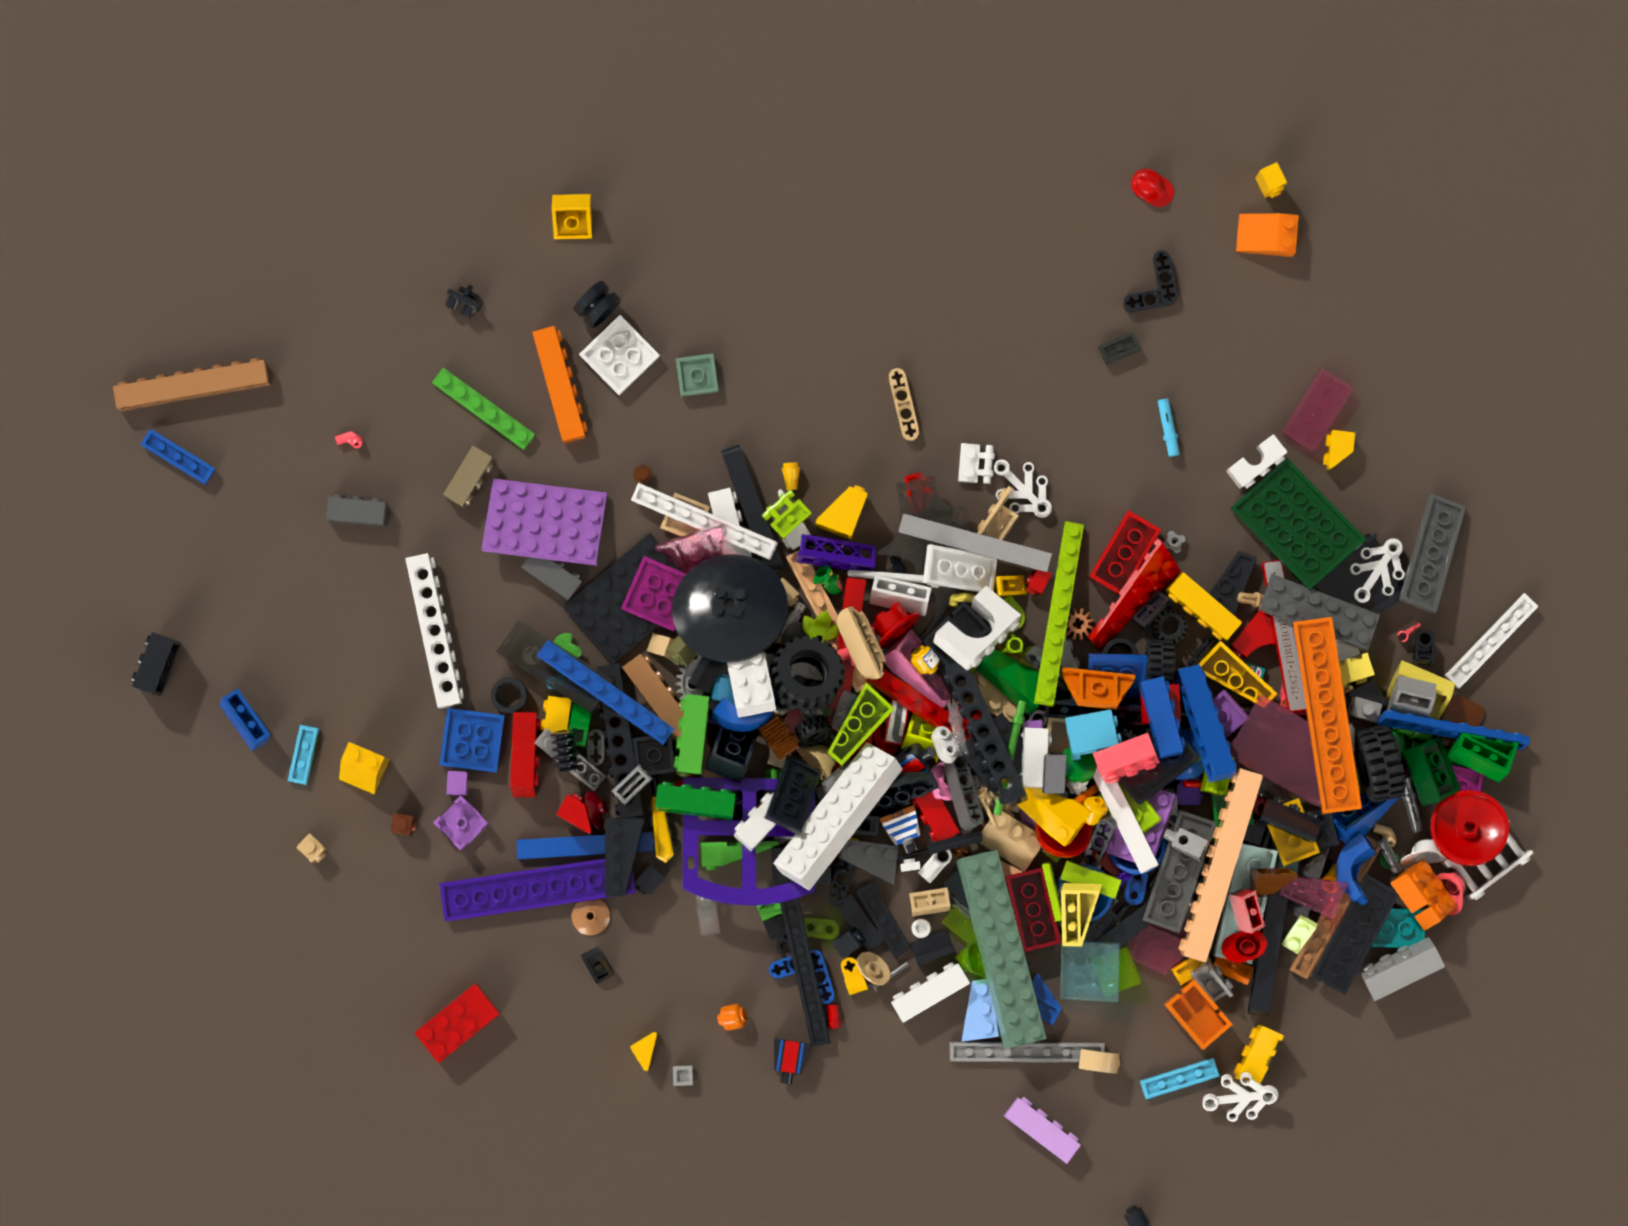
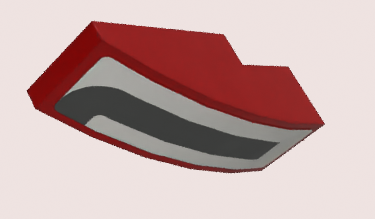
M888 697V703L895 709L885 719L883 744L902 747L909 710Z

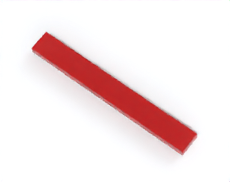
M846 577L842 610L853 606L854 609L862 612L866 580ZM840 631L837 650L845 648ZM848 659L841 663L845 667L843 674L845 678L842 687L834 701L829 704L834 711V716L827 718L832 731H839L848 715L854 667L850 666Z

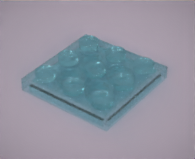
M1061 941L1060 999L1119 1002L1120 943L1084 941L1081 947L1062 946Z

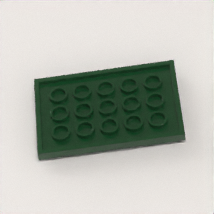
M1288 458L1281 462L1230 508L1309 591L1366 542V538Z

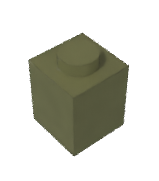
M679 635L666 649L671 656V661L676 665L688 666L697 656L695 652L688 648Z

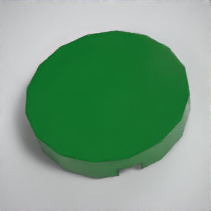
M1070 747L1063 751V754L1067 755L1065 779L1073 783H1085L1092 779L1097 770L1093 754L1081 755V759L1073 760Z

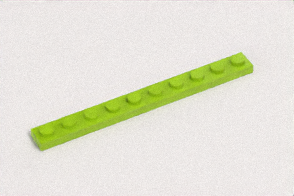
M1067 521L1064 523L1034 699L1035 704L1051 707L1054 705L1084 528L1083 524Z

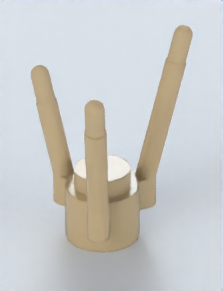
M981 788L976 791L982 808H985L993 826L996 827L997 823L989 806L992 804V798L996 802L997 796L992 794L990 790L988 791L987 788ZM1003 804L1002 809L1008 815L1014 817V814Z

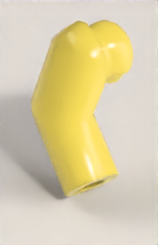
M973 593L952 594L949 598V605L958 607L959 602L972 603L976 595Z

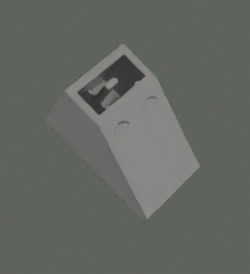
M1398 675L1386 711L1395 710L1397 713H1412L1419 717L1429 716L1436 700V684Z

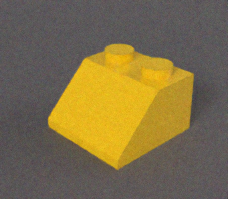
M591 194L552 195L554 239H592Z

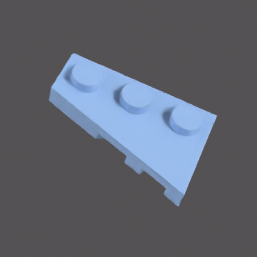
M987 980L972 981L961 1042L999 1037L1000 1030Z

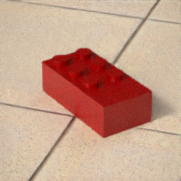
M1128 510L1088 578L1121 596L1119 592L1133 572L1140 567L1161 529Z
M475 983L419 1028L415 1034L435 1060L440 1063L499 1016L501 1012L478 983Z

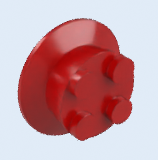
M899 602L894 603L886 613L885 611L879 613L875 618L877 621L871 627H874L875 633L881 637L879 641L881 650L894 644L917 623L920 614L915 612L908 615Z

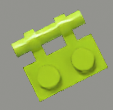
M791 490L786 494L780 495L779 500L772 506L769 505L766 508L767 511L761 515L766 521L771 516L774 517L775 521L770 526L782 539H785L812 514L799 499L794 504L790 501L795 496ZM786 505L788 509L779 515L777 511Z

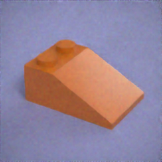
M1280 213L1239 214L1236 252L1293 257L1296 253L1299 215Z

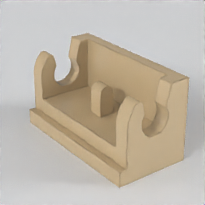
M948 888L909 893L912 917L951 911Z

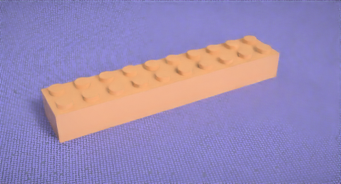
M1237 768V772L1230 778L1229 782L1232 785L1224 796L1226 805L1219 812L1218 819L1221 821L1219 827H1215L1212 838H1215L1213 846H1209L1207 852L1209 861L1208 864L1203 865L1201 875L1204 877L1202 883L1199 882L1195 893L1198 894V897L1191 904V920L1187 919L1184 931L1187 933L1185 939L1181 938L1178 948L1183 956L1205 963L1263 775Z

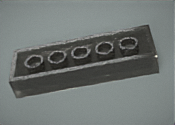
M518 620L495 652L590 713H595L602 702L538 658L537 654L547 640H549L613 685L615 680L521 620Z

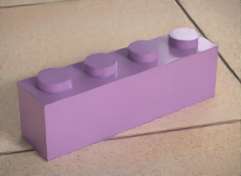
M1017 1097L1003 1116L1067 1164L1081 1146L1078 1143L1079 1138L1071 1132L1068 1135L1062 1131L1064 1127L1055 1120L1053 1123L1047 1120L1048 1115L1041 1109L1035 1111L1030 1106L1033 1103L1025 1097L1022 1099Z

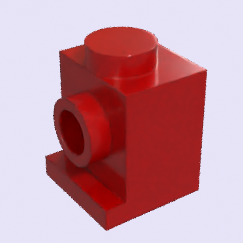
M1033 569L1035 574L1030 573L1026 581L1029 584L1026 592L1033 596L1041 595L1052 573Z

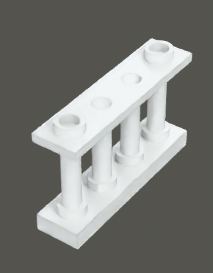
M1509 833L1507 844L1518 858L1508 864L1500 853L1495 859L1502 867V870L1494 876L1485 864L1477 865L1478 869L1487 879L1479 887L1462 865L1448 859L1441 863L1445 868L1451 867L1458 872L1472 891L1467 895V898H1475L1477 900L1485 894L1484 890L1518 864L1524 865L1531 859L1530 855L1533 854V851L1527 850L1523 852Z

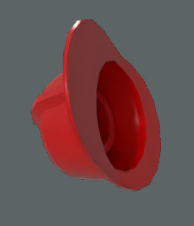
M1141 169L1131 179L1133 192L1155 207H1163L1172 201L1174 196L1172 184L1151 169Z
M1259 930L1253 933L1240 931L1226 937L1222 942L1221 949L1227 960L1237 964L1244 963L1261 956L1266 950L1267 941L1266 937Z

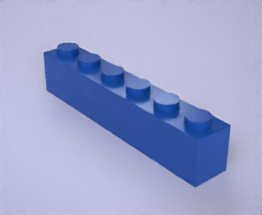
M1200 664L1178 669L1174 679L1176 684H1179L1180 697L1209 783L1231 778L1237 772V765L1230 754V744L1225 739L1224 727L1218 718V709L1212 701V691L1206 683V674L1201 669Z

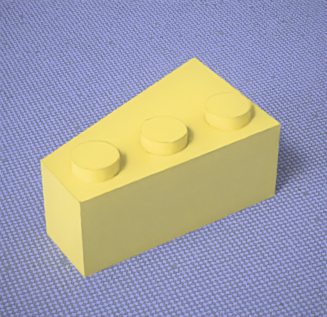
M1368 653L1339 662L1343 689L1349 687L1348 684L1356 682V685L1368 682L1367 678L1375 675Z
M1063 883L1061 889L1062 946L1082 947L1102 884Z

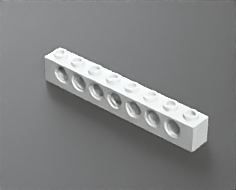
M426 553L405 558L437 707L442 709L462 704L461 699H464L463 689L458 687L457 681L460 680L459 671L454 669L453 662H456L454 650L451 651L449 643H452L450 632H446L445 625L448 624L446 613H442L441 606H444L442 594L438 595L437 587H440L438 576H434L433 569L436 568L434 557L430 558V555ZM427 570L428 577L424 580L419 579L420 571ZM428 588L432 589V596L424 598L423 591ZM430 607H435L437 611L433 617L427 616V610ZM433 626H439L441 629L437 636L431 634ZM442 644L445 650L442 654L438 655L435 653V647ZM442 663H447L449 666L446 673H440L439 666ZM445 682L452 683L453 688L451 691L445 692L443 690Z

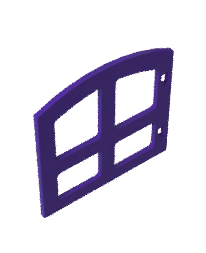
M684 777V784L693 786V789L709 787L712 790L727 789L741 791L742 820H700L698 816L683 814V890L711 901L743 906L782 903L815 891V884L809 891L794 881L779 886L758 889L756 887V847L750 851L743 844L741 888L715 884L701 879L697 875L698 837L700 835L734 836L737 832L734 830L741 821L745 823L750 818L748 813L756 807L757 791H774L778 779L743 778L741 783L729 778ZM815 794L805 821L815 810ZM776 824L766 836L794 837L795 833ZM688 857L694 858V869H688Z

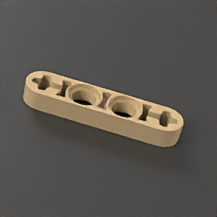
M895 368L889 373V383L901 433L906 441H914L918 438L919 428L906 374L902 369ZM898 372V375H902L900 384H905V387L894 389L893 386H897L896 379L892 380V377ZM898 391L906 392L907 398L904 401L897 399L896 393ZM903 409L911 411L912 415L909 419L901 417L900 413ZM914 421V424H910L911 429L916 431V433H913V437L905 434L908 431L907 424L903 426L902 423Z

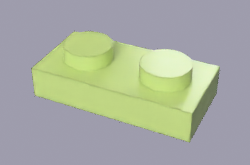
M1300 914L1282 940L1281 945L1298 954L1316 929L1317 923Z

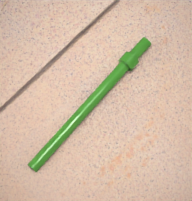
M1024 701L1018 702L1016 715H1013L1012 720L1013 729L1008 746V754L1012 763L1021 725L1024 724L1025 720L1023 715L1026 702ZM1005 782L1002 788L1007 789L1008 782ZM997 797L993 814L1001 816L1003 804H1000Z

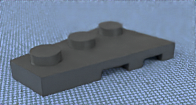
M855 840L847 841L840 850V859L894 885L899 846Z

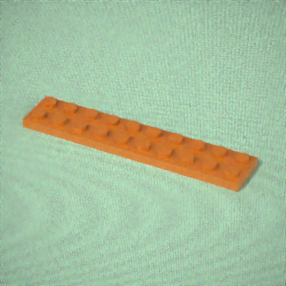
M1332 617L1293 622L1322 814L1362 809Z

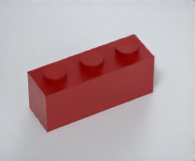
M932 792L921 798L916 797L911 800L915 809L919 807L922 813L919 816L923 824H928L932 830L929 834L934 842L951 838L960 833L942 799H936Z

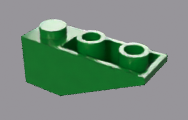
M576 688L569 730H574L571 733L575 734V739L572 741L576 742V746L585 748L594 696L581 688Z

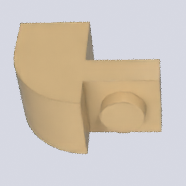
M1081 1049L1079 1069L1117 1073L1120 1066V1054Z

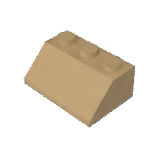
M1003 811L1001 816L992 814L997 826L994 827L989 818L981 831L983 840L978 843L991 851L998 850L1000 857L1025 872L1041 848L1036 839L1035 831Z

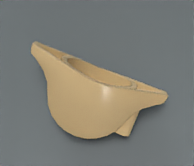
M816 744L812 747L799 746L797 752L804 762L821 771L820 779L829 785L832 780L831 773L836 763V760L827 753L829 747Z

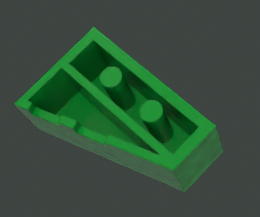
M1462 732L1453 741L1448 758L1499 783L1509 774L1519 743L1502 742V739L1491 740L1486 739L1485 736Z

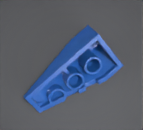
M1366 793L1360 795L1362 809L1331 813L1337 838L1347 844L1360 833L1366 835L1398 798L1376 803L1369 800Z

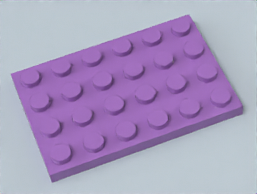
M493 478L482 551L596 566L607 493Z

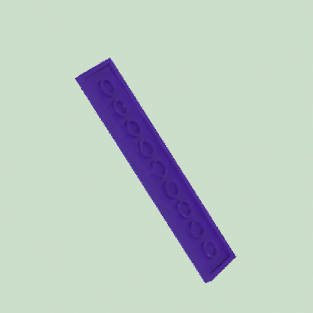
M605 859L439 883L445 922L614 897L605 896ZM633 868L626 895L636 893Z

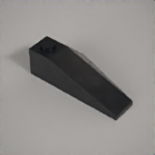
M900 772L870 811L871 816L882 817L896 812V808L910 804V801L914 798H921L939 788L933 772Z

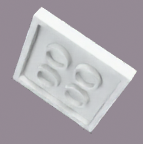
M621 315L579 354L619 396L660 357Z

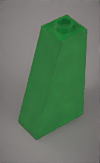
M995 649L990 655L982 657V661L976 667V671L1017 706L1019 701L1026 702L1024 712L1031 716L1039 707V704L1034 703L1039 673Z

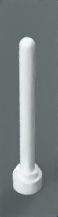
M852 569L848 571L849 577L875 579V575L900 581L923 583L924 575ZM927 584L933 588H939L938 585Z

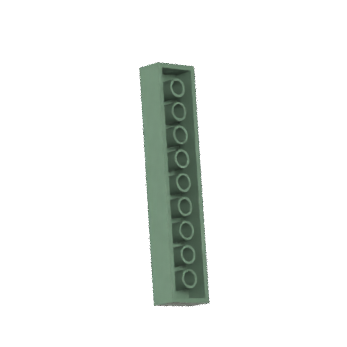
M998 850L961 858L956 863L968 903V910L1004 1050L1045 1040L1046 1035Z

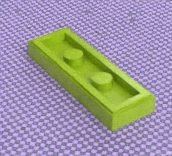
M1069 860L1066 861L1060 878L1070 883L1102 884L1100 894L1114 899L1122 882L1121 879Z
M1046 862L1042 864L1055 922L1062 920V906L1052 864Z

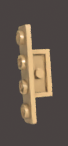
M1012 487L1003 488L998 496L1000 500L996 505L993 504L988 511L990 515L986 521L982 520L978 525V534L1004 540L1019 515L1004 506L1014 491Z

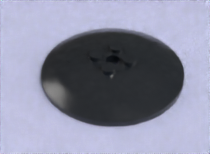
M720 555L699 563L683 577L674 594L672 616L678 635L693 652L712 661L725 663L740 662L751 659L766 651L778 639L787 621L788 599L784 585L778 575L763 562L745 555ZM727 601L735 603L732 608H726L724 604Z

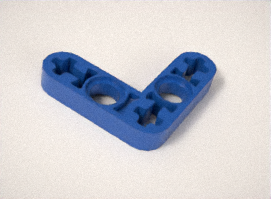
M814 949L811 950V953L815 952V955L820 956V959L817 960L818 965L823 964V968H817L815 972L822 971L826 975L825 980L818 982V985H824L828 982L829 987L826 986L825 988L827 992H831L829 1000L825 1001L822 998V1003L829 1004L834 1000L833 987L823 955L820 951ZM792 956L771 963L769 966L770 975L773 978H782L795 974V970L790 966ZM783 961H787L789 973H786V969L781 970L780 975L772 972L775 964L781 967L784 966ZM820 988V995H822L823 991L822 988Z

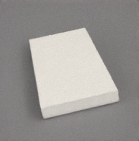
M927 545L923 583L978 593L987 586L994 591L997 559L974 552Z

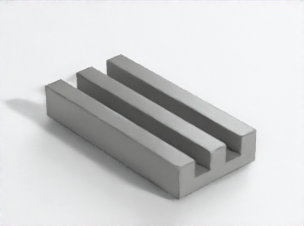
M639 764L612 792L626 805L653 778ZM637 772H639L640 775L628 787H626L621 793H619L618 790L626 782H628ZM644 777L646 780L625 799L623 796Z

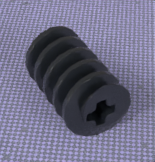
M559 730L550 734V736L556 737V740L551 741V744L557 745L552 751L558 752V755L553 756V759L559 760L558 763L554 764V767L560 768L559 772L573 771L579 768L578 764H575L578 758L573 756L577 753V750L573 748L576 746V742L572 741L575 739V734L571 733L574 730Z

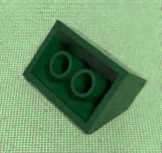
M1440 736L1414 745L1401 752L1422 806L1440 802L1461 790Z

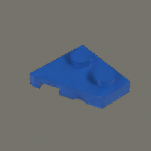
M1036 974L1032 985L1042 1020L1053 1025L1062 1007L1040 975Z

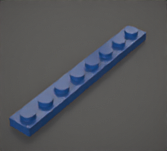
M547 640L537 654L538 658L662 745H664L674 731V728L549 640Z
M1385 710L1378 717V725L1456 739L1464 732L1485 736L1486 739L1491 740L1502 739V742H1518L1517 750L1520 751L1530 744V736H1524L1521 733H1508L1501 729L1491 730L1484 726H1469L1467 723L1458 724L1450 720H1436L1429 716L1419 717L1412 713L1403 714L1397 713L1395 710Z

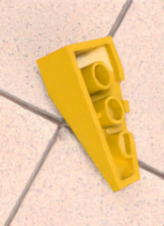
M1024 788L1028 800L1017 805L1064 847L1073 841L1092 814L1090 810L1078 801L1062 797L1059 794H1045L1041 788Z

